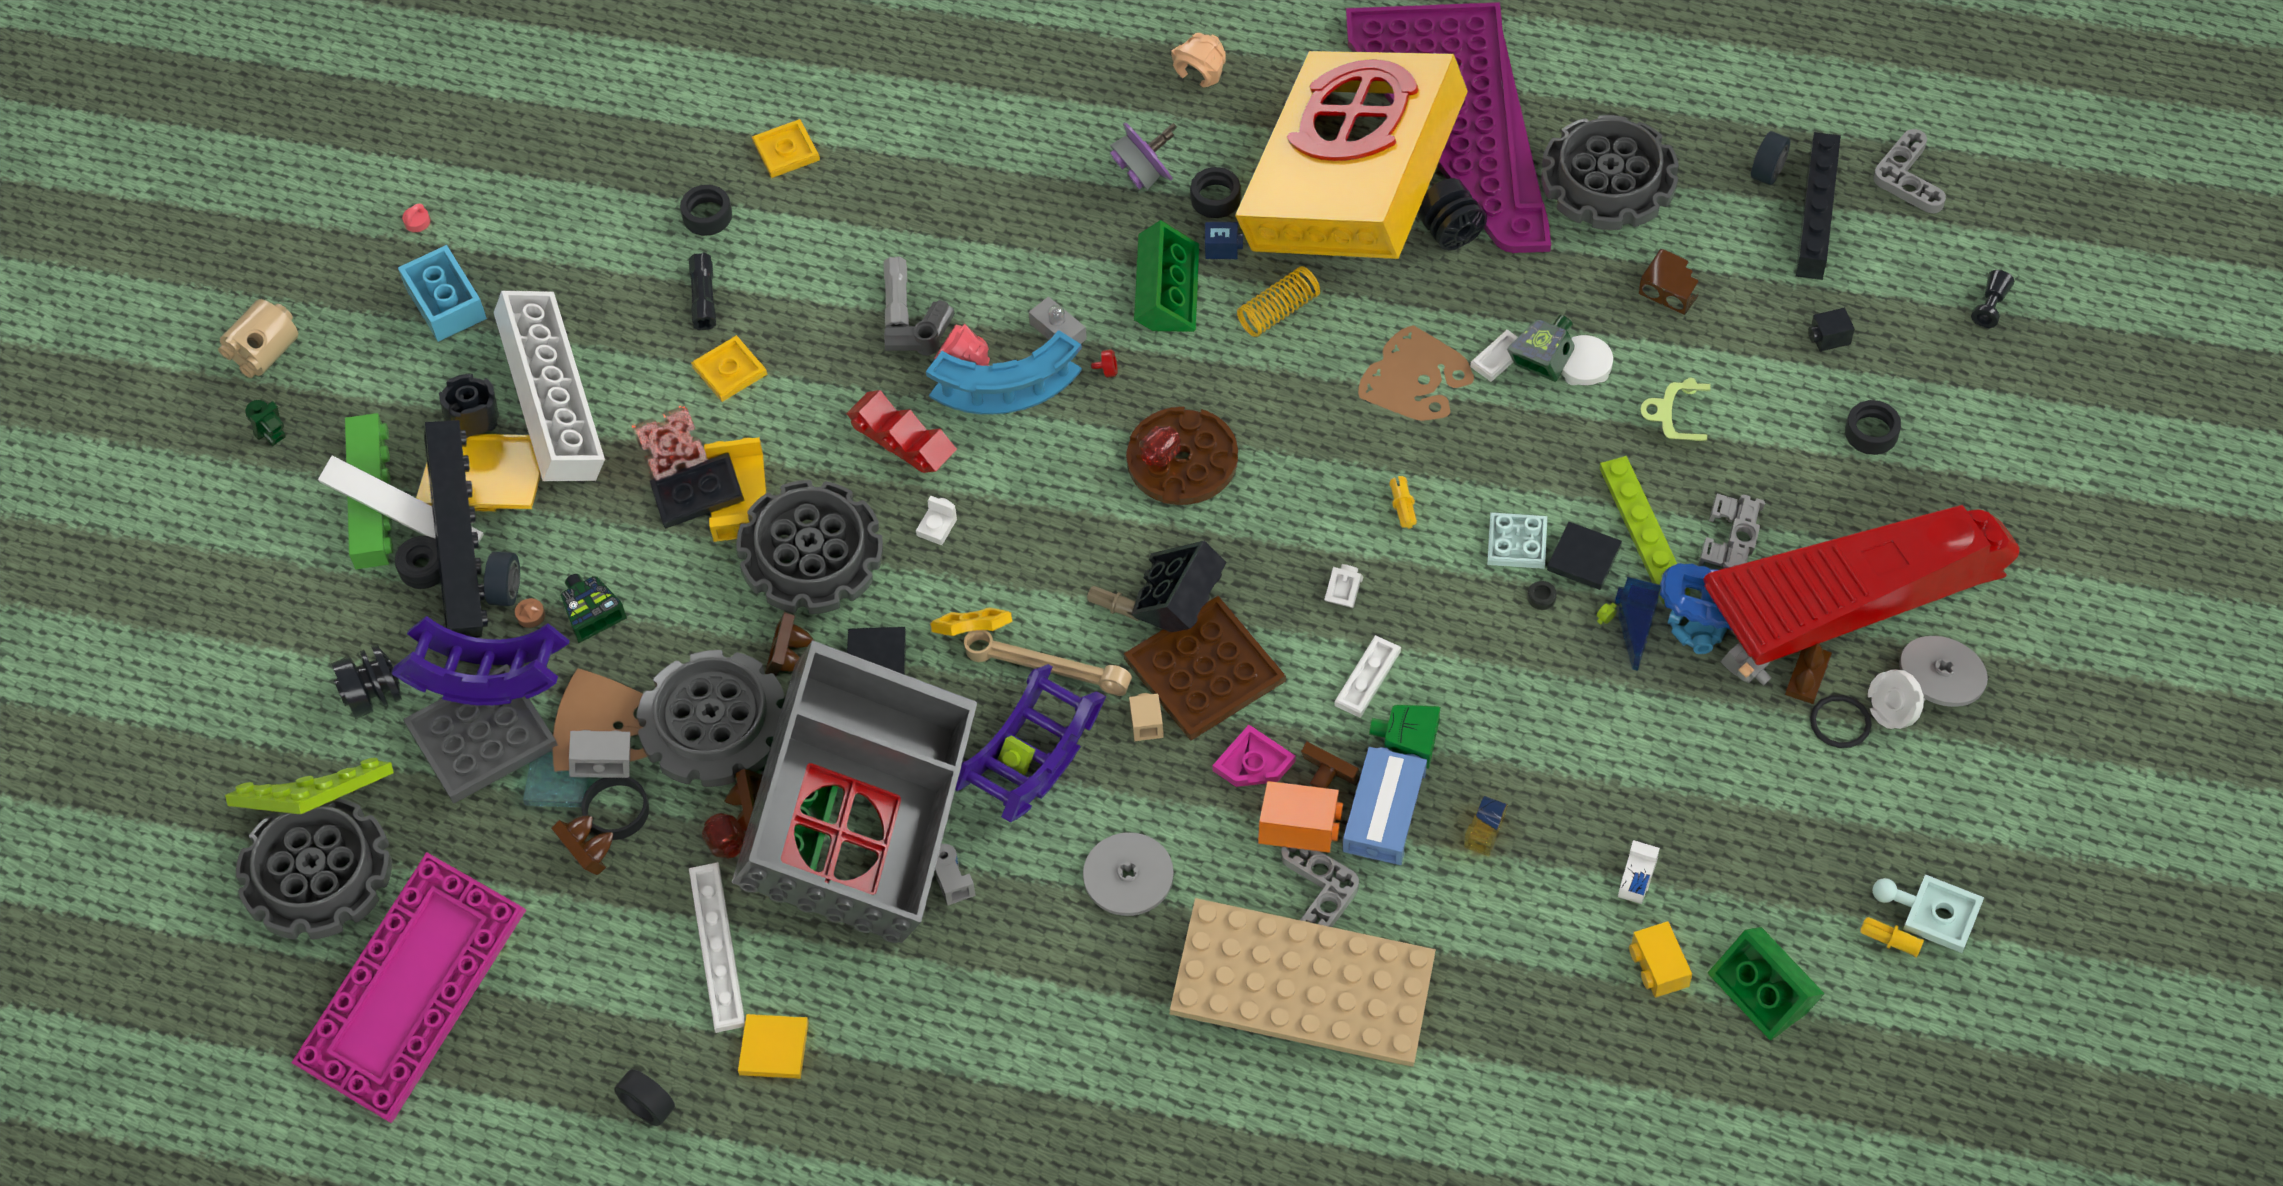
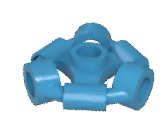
M1673 610L1668 619V624L1673 628L1671 633L1683 646L1689 645L1692 647L1696 654H1706L1712 651L1713 646L1722 641L1727 631L1726 627L1717 629L1712 625L1703 626L1699 622L1690 621L1685 626H1681L1680 623L1684 616H1676Z

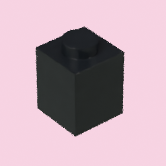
M1844 307L1813 315L1811 327L1808 328V334L1811 342L1816 343L1821 352L1851 345L1855 328Z

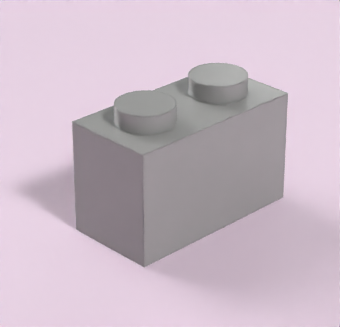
M617 730L570 731V777L629 778L630 732Z

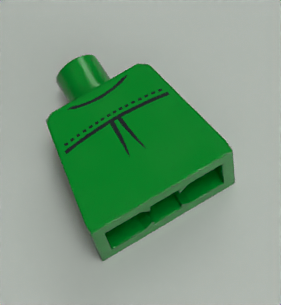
M1392 706L1389 721L1372 718L1369 735L1385 738L1384 748L1392 752L1404 755L1414 754L1422 759H1426V768L1429 769L1440 721L1441 707Z

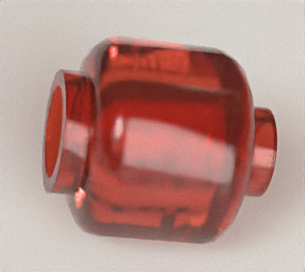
M1155 426L1139 442V448L1142 452L1140 456L1149 466L1165 467L1181 451V438L1170 426Z
M724 813L711 816L705 822V827L702 830V838L710 852L719 858L726 857L729 859L737 856L741 852L746 835L738 820L733 815Z

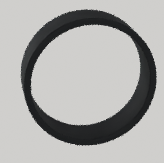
M631 777L601 778L593 783L584 794L582 799L583 816H588V808L593 798L602 790L612 786H628L638 791L643 797V807L638 817L625 827L604 829L592 823L591 831L595 835L612 832V840L624 839L635 834L645 824L649 815V802L643 787Z

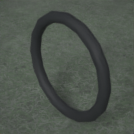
M1830 695L1821 699L1813 707L1810 715L1811 728L1817 738L1825 744L1836 748H1852L1861 744L1869 736L1872 727L1870 713L1866 707L1855 698L1845 695ZM1832 701L1851 703L1860 709L1864 715L1866 724L1864 732L1857 739L1850 742L1830 740L1817 727L1816 717L1818 710L1823 705Z

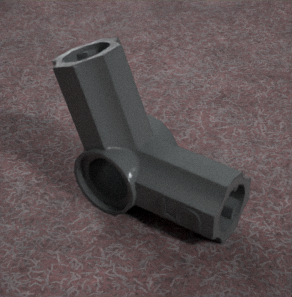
M938 300L932 303L924 319L915 326L886 327L884 334L885 350L918 351V353L926 356L936 353L940 347L939 341L955 315L954 308L949 306L947 302Z

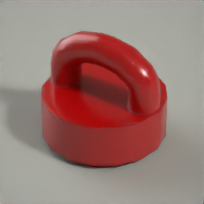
M1112 349L1103 350L1101 352L1102 361L1091 364L1092 369L1103 368L1106 378L1114 377L1118 374L1117 360Z

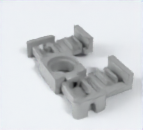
M1717 494L1713 502L1709 521L1713 522L1715 518L1726 517V520L1729 522H1734L1731 527L1728 544L1724 542L1723 545L1713 542L1714 539L1706 537L1698 565L1702 566L1705 561L1718 566L1723 564L1722 569L1747 563L1748 554L1752 555L1755 549L1760 525L1756 524L1758 512L1763 510L1765 502L1758 498L1752 501L1750 496L1741 495L1737 503V499ZM1719 502H1720V503H1721L1720 512H1717L1718 506H1719ZM1740 531L1745 532L1750 536L1751 540L1747 542L1741 541L1737 538L1736 533ZM1709 544H1710V545H1711V548H1710V552H1709V555H1708V554H1707V550H1708V546H1709Z

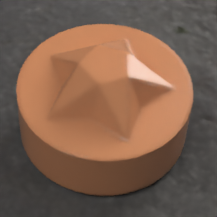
M529 598L518 603L515 608V616L521 626L532 628L543 622L545 611L540 601Z

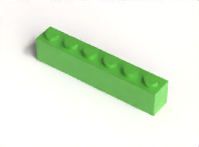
M378 413L345 418L346 463L390 485V472L385 466V462H390L389 449L387 445L385 446V440L389 439L387 424H382ZM347 496L349 556L355 570L389 565V554H393L392 539L388 537V531L393 528L392 519Z

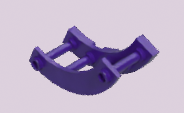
M425 616L407 632V635L418 642L415 652H411L395 665L392 674L419 691L425 693L427 689L443 695L442 699L469 705L509 704L512 699L524 696L526 699L534 697L556 684L558 676L547 668L550 655L569 644L570 640L548 623L530 634L516 638L501 640L481 639L454 632ZM428 648L448 656L444 668L425 660ZM459 660L480 664L477 674L469 675L455 672ZM492 665H511L508 673L489 675Z
M1049 664L1036 668L1029 674L1027 678L1028 685L1012 714L993 739L980 752L969 760L962 762L956 784V791L965 788L969 784H973L1002 801L1005 808L1001 817L1009 822H1013L1027 813L1032 807L1029 803L1036 796L1042 799L1052 788L1079 751L1081 746L1076 743L1084 729L1091 730L1106 696L1097 691L1079 697L1050 681L1048 677L1053 666ZM1042 690L1075 708L1076 714L1069 726L1064 727L1033 709ZM1026 719L1060 737V742L1052 753L1046 754L1015 736ZM1012 735L1035 749L1032 760L1041 764V767L1032 776L1026 777L997 760L1007 737ZM987 769H990L1019 787L1009 792L981 775Z

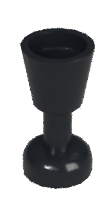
M1992 270L1989 272L1985 290L1987 300L1985 304L1977 305L1971 314L1972 321L1976 325L1985 328L1997 326L2000 315L1995 307L1997 303L2003 301L2015 282L2012 275L2003 270Z

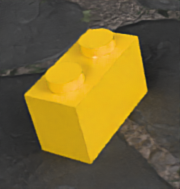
M1668 921L1633 933L1632 943L1629 945L1631 957L1635 963H1640L1643 970L1641 971L1643 984L1646 989L1651 988L1655 998L1690 986L1692 972Z

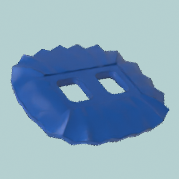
M1678 563L1669 567L1662 574L1660 596L1664 599L1665 607L1672 609L1676 616H1685L1690 622H1699L1703 626L1712 625L1717 629L1726 627L1732 630L1713 602L1703 581L1708 573L1717 571L1716 569H1709L1706 566H1697L1695 564ZM1685 588L1699 590L1701 592V599L1685 595Z

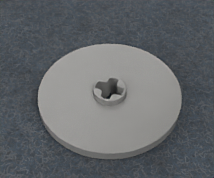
M1924 636L1917 638L1904 648L1899 661L1900 670L1913 675L1920 684L1923 698L1935 704L1950 707L1971 704L1980 698L1987 685V671L1977 654L1964 644L1947 637Z
M1119 833L1102 840L1090 851L1083 869L1084 885L1093 902L1103 910L1121 916L1139 915L1157 907L1170 892L1174 877L1173 864L1166 849L1153 838L1139 833ZM1132 869L1134 871V877L1129 875L1126 878L1123 877V870L1129 872Z

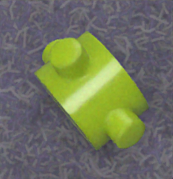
M1613 602L1611 605L1608 603L1604 604L1597 613L1599 618L1597 622L1600 625L1603 622L1608 624L1617 613L1615 609L1617 605Z

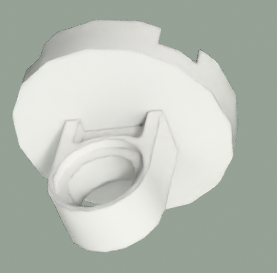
M1894 669L1878 674L1871 682L1868 690V697H1872L1873 708H1870L1871 714L1879 724L1890 729H1901L1913 725L1920 717L1923 703L1926 700L1923 698L1918 681L1913 675L1904 670Z

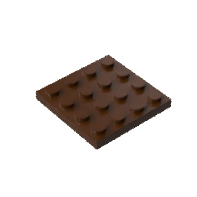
M1219 596L1211 599L1201 608L1197 616V622L1191 629L1173 633L1162 629L1123 653L1127 664L1152 694L1159 695V702L1190 741L1286 682V675Z

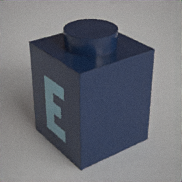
M1206 222L1205 259H1238V249H1243V233H1238V222Z

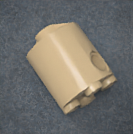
M259 299L220 337L221 346L218 350L226 359H233L240 366L239 369L244 375L252 378L254 375H263L298 338L299 333L291 321L293 319L292 314L281 304L273 305L266 300Z

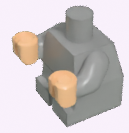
M1740 642L1721 661L1731 673L1744 682L1750 683L1756 678L1764 686L1772 678L1764 670L1770 662L1756 665L1752 657L1747 655Z

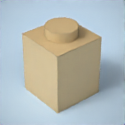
M1142 693L1129 697L1134 741L1164 738L1159 695Z

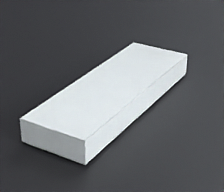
M1375 635L1336 698L1334 706L1361 718L1400 654L1401 647Z

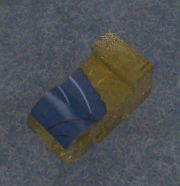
M1488 796L1483 797L1478 812L1465 833L1464 848L1490 856L1506 815L1507 803ZM1474 840L1484 843L1486 845H1478L1474 842Z

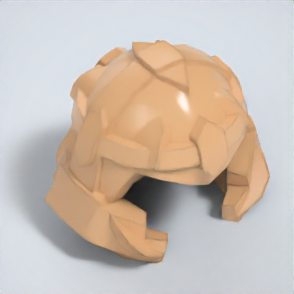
M1195 33L1184 44L1171 50L1173 66L1180 77L1184 78L1188 75L1185 68L1189 64L1203 75L1205 80H1202L1200 84L1203 88L1219 82L1223 64L1226 61V52L1218 37L1213 34Z

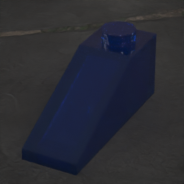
M1627 577L1625 586H1619L1615 603L1620 604L1618 617L1632 670L1638 671L1659 601L1661 586Z

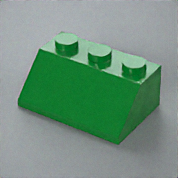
M1762 927L1744 930L1708 971L1710 977L1769 1040H1773L1805 1016L1825 994Z

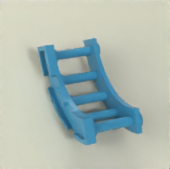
M1058 330L1048 342L1032 352L1031 356L1019 361L1012 360L1004 363H995L993 366L976 365L974 362L961 360L941 351L926 371L927 377L938 382L929 394V397L950 408L974 414L1011 413L1039 405L1064 390L1082 371L1081 367L1071 362L1082 349V345Z

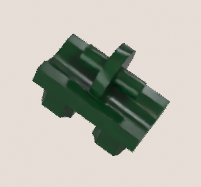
M254 400L246 406V417L251 422L253 434L258 440L265 437L273 447L286 437L282 430L284 423L280 420L278 406L273 401L267 404L262 400Z

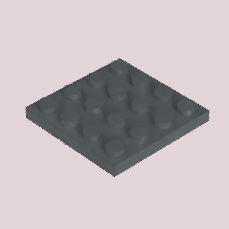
M506 664L489 673V675L508 673L510 668ZM525 696L512 699L511 703L502 705H469L440 699L403 719L453 804L553 750V747L558 746L530 699H526Z

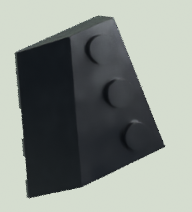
M1205 540L1151 553L1149 561L1152 563L1151 570L1147 569L1144 573L1143 578L1147 582L1139 590L1131 614L1135 619L1171 633L1189 630L1196 624L1201 608L1208 602L1209 594L1214 585L1221 579V572L1227 563Z

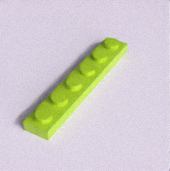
M1627 456L1602 462L1599 469L1662 604H1665L1664 599L1660 596V582L1662 574L1669 567L1677 564L1675 557ZM1685 588V595L1690 596L1689 588Z

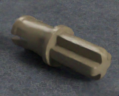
M1096 586L1090 588L1087 595L1089 602L1110 609L1112 614L1116 612L1139 621L1131 615L1135 601L1123 597L1120 592L1114 594Z

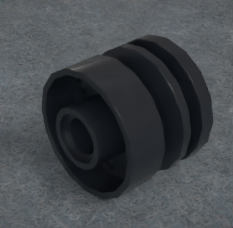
M1456 178L1444 179L1430 187L1426 191L1417 213V217L1427 230H1430L1431 235L1440 247L1447 251L1456 250L1473 241L1482 232L1487 223V214L1483 208L1472 198L1464 184Z
M378 644L371 646L376 657L372 661H369L365 650L360 651L362 665L356 666L350 656L331 663L337 677L334 679L337 690L344 705L350 706L355 719L374 712L371 698L376 696L384 707L388 706L384 693L388 691L391 692L395 703L402 700L400 682L392 674L393 666L389 657L380 649Z

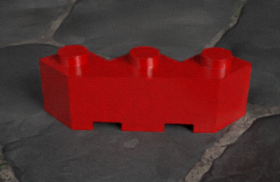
M881 390L867 392L846 413L852 420L851 424L855 430L863 433L920 472H936L957 450L941 429L927 430L911 409L897 411Z

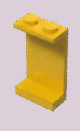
M760 437L704 444L707 460L729 453L745 500L711 512L709 524L714 542L737 539L740 525L750 523L748 521V510L760 497L766 494L764 458Z

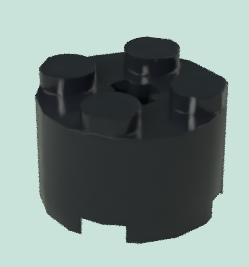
M463 374L453 377L446 382L447 386L442 392H439L444 421L459 420L460 430L466 431V438L480 435L496 428L499 417L493 384L487 378L482 380L474 378L473 374Z

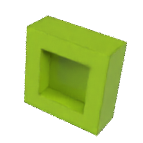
M1011 735L1005 739L998 761L1025 775L1035 749Z

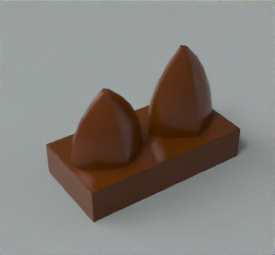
M784 612L776 625L765 674L772 673L776 677L780 670L793 671L800 657L787 647H808L812 640L815 641L807 631L793 624L794 615Z
M1820 643L1801 650L1785 695L1814 704L1832 652L1823 650Z
M747 769L736 773L737 783L731 788L724 800L725 803L730 805H742L743 810L738 815L734 824L736 828L742 831H747L763 776Z
M580 816L568 824L559 820L551 829L583 869L599 875L606 868L602 863V859L611 846L613 833H602L586 842L585 839L592 827V816Z

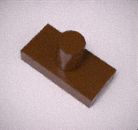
M1309 742L1305 743L1301 750L1304 759L1319 767L1310 782L1311 786L1328 788L1335 775L1355 786L1357 785L1361 776L1359 768Z

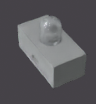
M1049 296L1029 311L1030 325L1048 340L1058 330L1080 344L1087 339L1086 327Z

